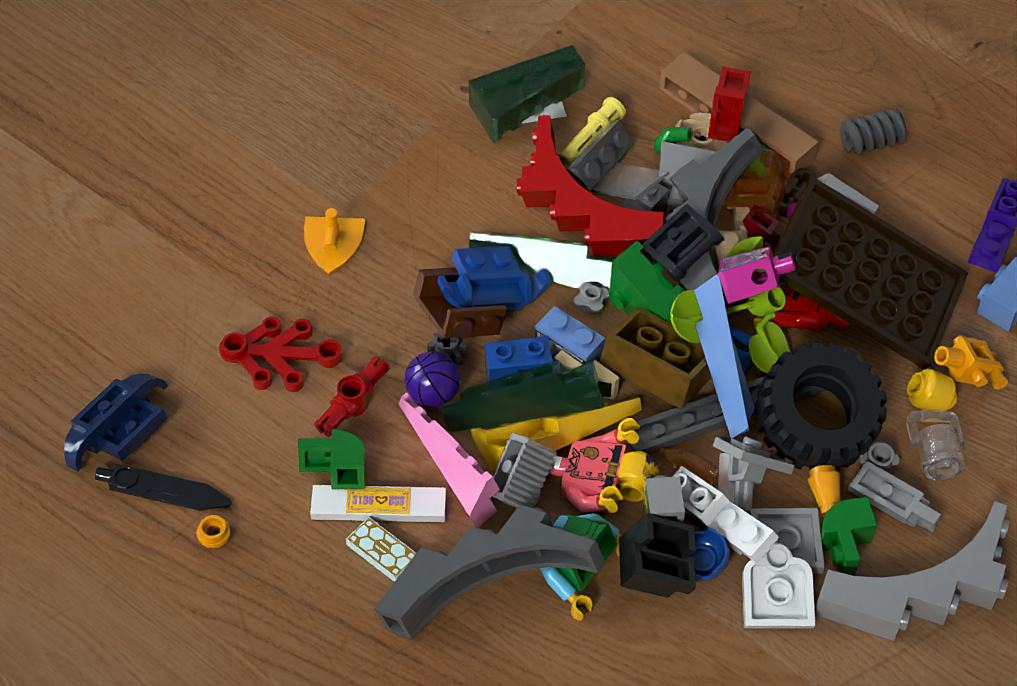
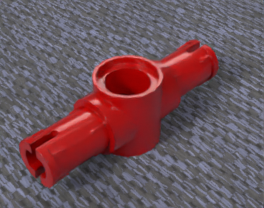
M374 356L359 374L348 375L339 380L337 394L330 401L331 406L314 423L315 428L321 434L324 432L325 436L330 437L332 430H336L345 418L356 417L366 411L367 398L374 392L375 384L390 369L386 361L382 359L379 362L380 357Z

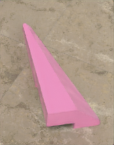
M406 392L401 397L398 403L473 523L479 528L498 512L490 498L500 488L490 473L484 472L479 467L478 462L472 456H469L460 444L435 420L432 421L427 416L426 411L421 406H418Z

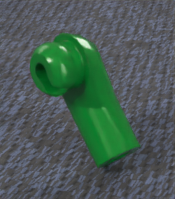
M664 128L654 141L655 151L660 154L662 141L674 144L675 142H691L693 139L692 128Z

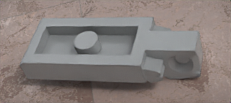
M869 461L865 462L849 485V492L860 498L868 497L871 505L904 524L912 527L918 524L933 532L940 522L941 514L928 507L930 501L924 498V493Z

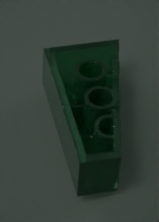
M570 45L469 80V105L492 142L495 143L501 139L502 134L506 131L516 130L522 126L524 120L532 115L534 117L544 112L545 107L552 103L558 104L584 88L585 62L574 46Z

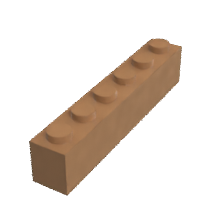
M683 52L661 70L660 90L693 113L711 114L716 86H718L720 74L715 73L698 59ZM748 94L746 95L739 134L748 127L755 134L757 140L770 150L767 159L780 165L784 169L783 174L787 177L797 169H806L815 161L819 141L790 123L786 118L769 109L765 104L760 103Z

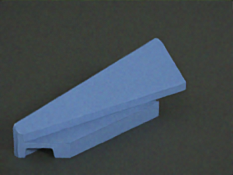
M715 275L694 290L703 316V320L695 326L730 437L737 438L749 430L748 422L755 407L730 332L719 275Z

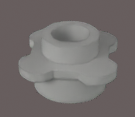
M589 282L582 283L579 287V295L574 297L575 306L580 307L583 312L589 314L602 311L603 301L609 296L608 289L605 287L598 288Z
M875 441L868 452L859 457L861 464L864 465L866 461H869L886 472L889 468L896 467L899 463V457L894 453L892 447L881 441ZM880 457L882 461H877L876 458Z

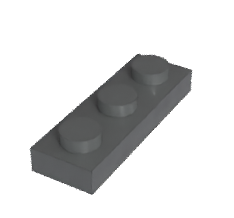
M621 121L611 122L567 168L568 173L573 179L589 192L633 145Z

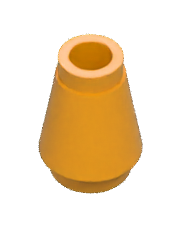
M820 465L812 468L809 471L810 477L807 479L821 514L824 517L833 505L841 502L840 473L836 472L835 467L831 465Z

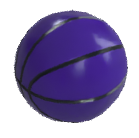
M436 351L424 352L416 356L406 368L404 378L408 395L416 403L424 407H441L449 403L459 391L461 381L457 364L448 355Z

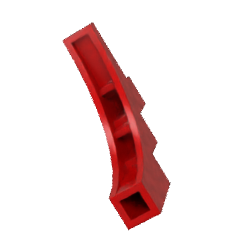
M550 115L538 116V125L533 128L532 132L533 144L536 145V150L531 153V166H523L522 178L517 179V194L522 196L526 207H550L551 220H556L559 232L584 231L585 244L590 245L593 257L619 256L636 241L642 245L666 223L664 212L638 211L616 206L596 197L580 186L565 170L557 156L555 130ZM644 249L640 251L643 255H648Z

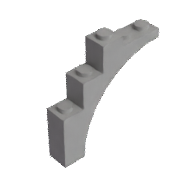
M994 501L985 524L974 539L955 556L932 568L909 575L883 578L853 576L827 570L816 605L815 615L895 641L898 630H906L910 615L944 625L948 613L955 615L959 600L992 610L997 598L1003 600L1009 580L1003 578L1006 565L999 563L1003 547L997 546L999 538L1005 539L1010 520L1004 518L1008 505Z

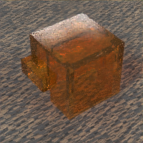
M763 150L732 185L721 207H727L732 219L734 207H749L751 210L754 205L760 207L773 218H778L788 182L776 150Z

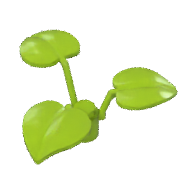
M751 237L737 243L730 250L727 257L763 248V237ZM756 269L758 272H765L763 269ZM779 287L751 296L746 303L726 308L727 314L748 309L753 315L764 316L756 325L758 334L753 335L749 340V352L755 366L765 373L769 372L772 365L776 363L782 354L790 352L786 337L781 328L773 322H768L769 319L775 318L774 312L783 309L785 306V295ZM687 290L680 293L673 302L670 312L671 323L677 334L684 340L691 343H701L695 325L703 320V316L695 291Z

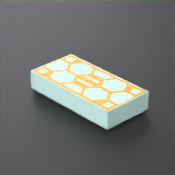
M370 517L346 538L347 546L394 582L417 554Z

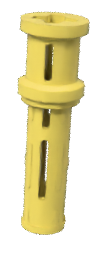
M613 97L606 98L603 101V106L588 117V124L557 154L564 168L567 169L611 122L625 117L626 109L620 101Z

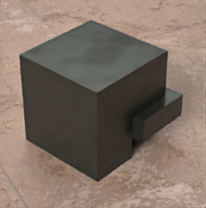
M650 514L644 515L619 537L621 587L669 598L676 591L690 594L696 589L694 558L689 557L695 551L694 526Z

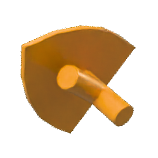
M334 208L327 209L325 217L305 216L304 241L308 253L315 263L328 274L344 266L361 245L365 229V218H338L337 210Z

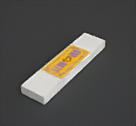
M313 485L310 511L311 520L365 521L370 517L374 521L445 522L446 488L365 486V489H331V485Z

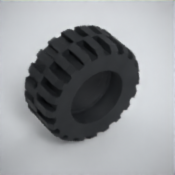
M811 342L808 349L804 344L793 347L791 353L785 352L772 365L756 395L758 400L755 403L754 414L759 416L756 421L758 431L766 433L763 439L764 443L768 448L774 446L778 451L775 456L783 460L785 458L791 460L792 464L795 465L794 468L799 470L803 466L809 467L810 471L812 468L820 465H831L835 467L836 471H839L842 466L846 468L851 466L861 455H864L883 429L882 424L886 420L887 409L883 407L887 402L886 392L884 390L879 391L882 381L878 374L872 375L870 372L872 366L866 360L863 362L859 361L856 358V352L850 349L844 352L840 350L841 346L838 344L830 343L828 347H823L822 342ZM804 386H816L830 391L842 403L847 415V425L836 430H826L811 425L797 411L793 400V391Z

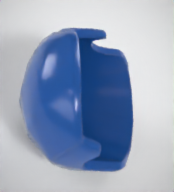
M708 527L706 530L694 531L695 551L689 557L694 558L695 580H713L719 577L728 566L730 556L728 545L724 536L713 528Z

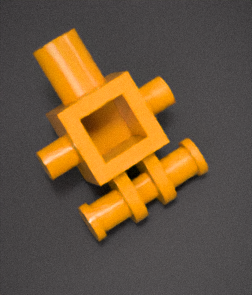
M959 335L953 339L954 346L952 348L946 346L937 348L934 355L935 362L938 365L947 366L950 376L955 381L982 387L987 384V378H989L995 390L1007 386L1008 380L1002 374L1004 368L998 362L996 353L988 348L987 341Z

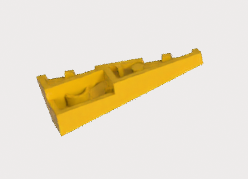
M630 397L627 400L613 404L608 402L599 403L598 408L587 411L574 408L534 416L512 424L509 421L500 423V427L490 430L481 429L480 427L471 429V435L489 468L492 471H496L511 433L528 437L557 451L572 444L574 441H578L642 411L640 397Z

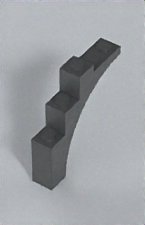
M748 127L719 151L711 155L703 164L699 165L692 159L670 177L678 193L686 202L674 209L665 218L666 221L688 204L716 228L721 207L732 185L746 167L763 152L755 134ZM702 233L672 262L676 264L706 235ZM714 246L684 272L685 277L678 283L685 291L695 290L713 276L718 275L719 270L716 263ZM723 291L725 306H726V308H727V307H728L730 304H732V303H729V304L727 303V300H726V297H725V294H724V291Z
M520 504L498 534L490 529L483 530L470 526L449 555L440 550L435 552L421 547L374 609L387 631L413 640L423 627L451 602L473 588L498 577L523 570L547 567L576 568L599 573L605 565V560L599 549V544L592 537L570 533L559 526L553 527L551 518L546 511L541 508L533 509Z

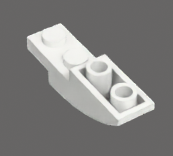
M683 466L673 475V477L680 476L685 513L705 529L710 527L723 535L727 545L740 555L744 554L755 563H758L778 540L779 537L772 529L730 502L723 493Z

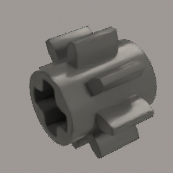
M434 332L433 342L427 343V351L446 354L457 365H461V355H467V344L462 343V338L443 339L440 333Z

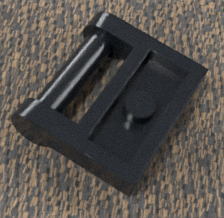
M686 204L648 238L642 246L651 258L658 262L676 282H679L685 277V271L714 245H720L725 239L715 227ZM702 233L706 235L676 264L672 262Z

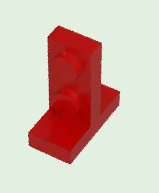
M722 67L719 83L714 92L708 138L730 142L739 134L751 71Z

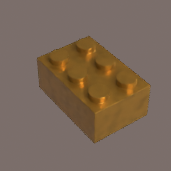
M639 306L607 334L599 361L600 364L614 374L620 375L680 409L711 379L701 343H691L684 340L677 334L671 323Z

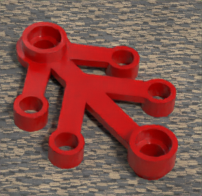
M267 317L261 325L245 335L240 333L227 334L219 345L221 357L230 363H240L252 376L254 387L259 390H265L271 386V373L268 369L261 368L252 357H263L284 379V386L290 392H297L302 389L304 385L303 376L299 371L293 370L284 359L318 361L325 368H334L342 360L341 345L332 339L321 341L316 348L287 346L296 339L307 340L312 336V325L307 319L295 321L291 328L281 334L280 320L276 317ZM269 326H276L274 329L267 328ZM300 328H307L305 331H298ZM265 336L274 338L266 344H255ZM260 377H266L263 381L257 380ZM292 379L298 380L296 383L289 382Z

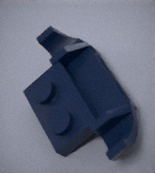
M150 374L132 375L123 381L115 379L70 421L73 426L67 434L64 443L66 465L78 472L82 468L81 460L87 449L95 454L102 450L123 461L168 418L164 409L151 403L147 396V393L156 386L164 390L168 386L167 383Z

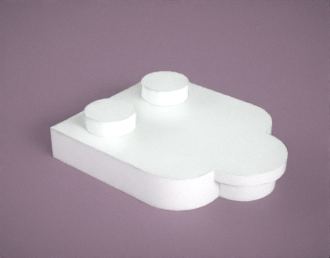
M774 543L758 563L750 560L742 572L744 628L813 629L815 627L812 569L805 560L793 557L787 546L781 543Z

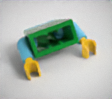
M592 513L580 516L563 514L558 516L552 524L553 527L559 526L570 533L592 537L599 544V549L605 561L615 547L616 553L619 556V537L621 536L619 529L598 514ZM539 568L548 585L563 601L567 599L572 604L570 612L573 618L579 621L583 620L584 615L576 606L584 605L591 612L592 601L586 595L578 596L575 591L582 592L596 573L576 568Z

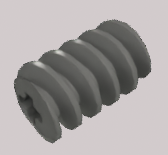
M889 109L884 113L876 112L874 115H865L863 118L855 117L852 121L844 120L840 126L841 141L847 152H850L851 148H853L857 155L862 154L863 146L867 152H872L874 144L879 150L884 148L885 142L888 147H894L896 140L901 145L905 144L906 124L903 115L899 110Z

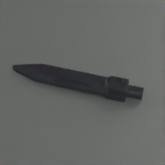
M116 464L114 470L98 467L95 472V480L108 482L111 491L199 511L229 507L231 505L229 498L210 485L120 464Z

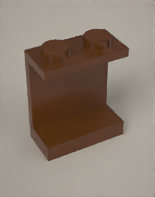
M456 267L419 269L413 296L443 339L500 335L507 311L505 305L457 308L445 299L437 283L438 276L442 275L445 276L447 282H457L460 276Z

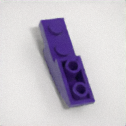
M1002 179L989 208L986 220L971 251L968 263L996 273L998 272L1017 227V181Z

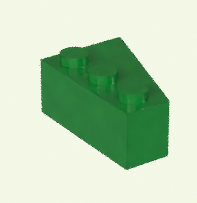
M636 241L611 263L609 300L615 308L623 310L628 315L639 306L671 323L670 312L673 302L684 290L679 284L673 287L661 274L664 268L658 262L652 265L640 252L644 247Z

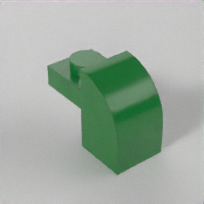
M332 430V438L298 439L299 472H330L331 489H365L364 446L358 437L346 431Z
M868 497L841 501L833 505L825 515L821 528L822 549H830L832 563L834 566L838 565L840 573L855 576L860 561L856 545L871 543L877 524Z

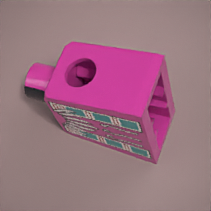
M765 247L721 259L718 275L727 303L729 304L777 288L779 286V275L795 271L796 267L791 252L773 257L771 248ZM756 269H763L765 272H758Z

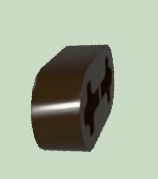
M797 169L788 177L776 193L774 201L776 213L787 217L788 207L798 202L806 183L812 176L817 179L814 172L808 169ZM803 182H806V183H804V184L801 186V188H798V187H797L798 184H802ZM791 197L794 198L793 202L786 204Z

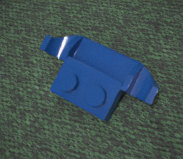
M510 246L456 249L451 257L460 276L457 282H447L444 275L438 276L437 280L445 299L457 308L505 305L507 311L522 310L524 306L534 302L552 282L547 269H541L531 277H528L526 270L520 271Z

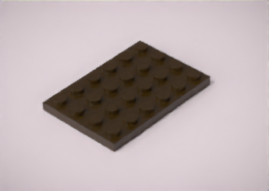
M812 176L806 183L773 253L774 257L791 252L796 267L795 271L779 275V281L922 369L929 368L933 363L935 352L941 343L968 272Z

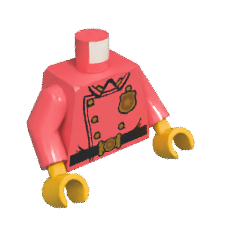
M626 418L620 422L616 430L583 441H574L568 458L553 457V467L549 474L562 477L561 495L580 512L601 511L611 515V513H615L618 510V505L615 501L623 500V496L616 487L621 460L626 453V445L624 443L625 440L630 444L638 442L639 435L634 431L640 428L638 423L632 418Z

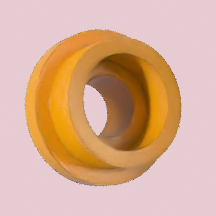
M210 515L202 519L197 527L196 534L198 541L203 546L218 548L229 540L231 530L225 519L217 515ZM213 531L219 532L217 535H209Z

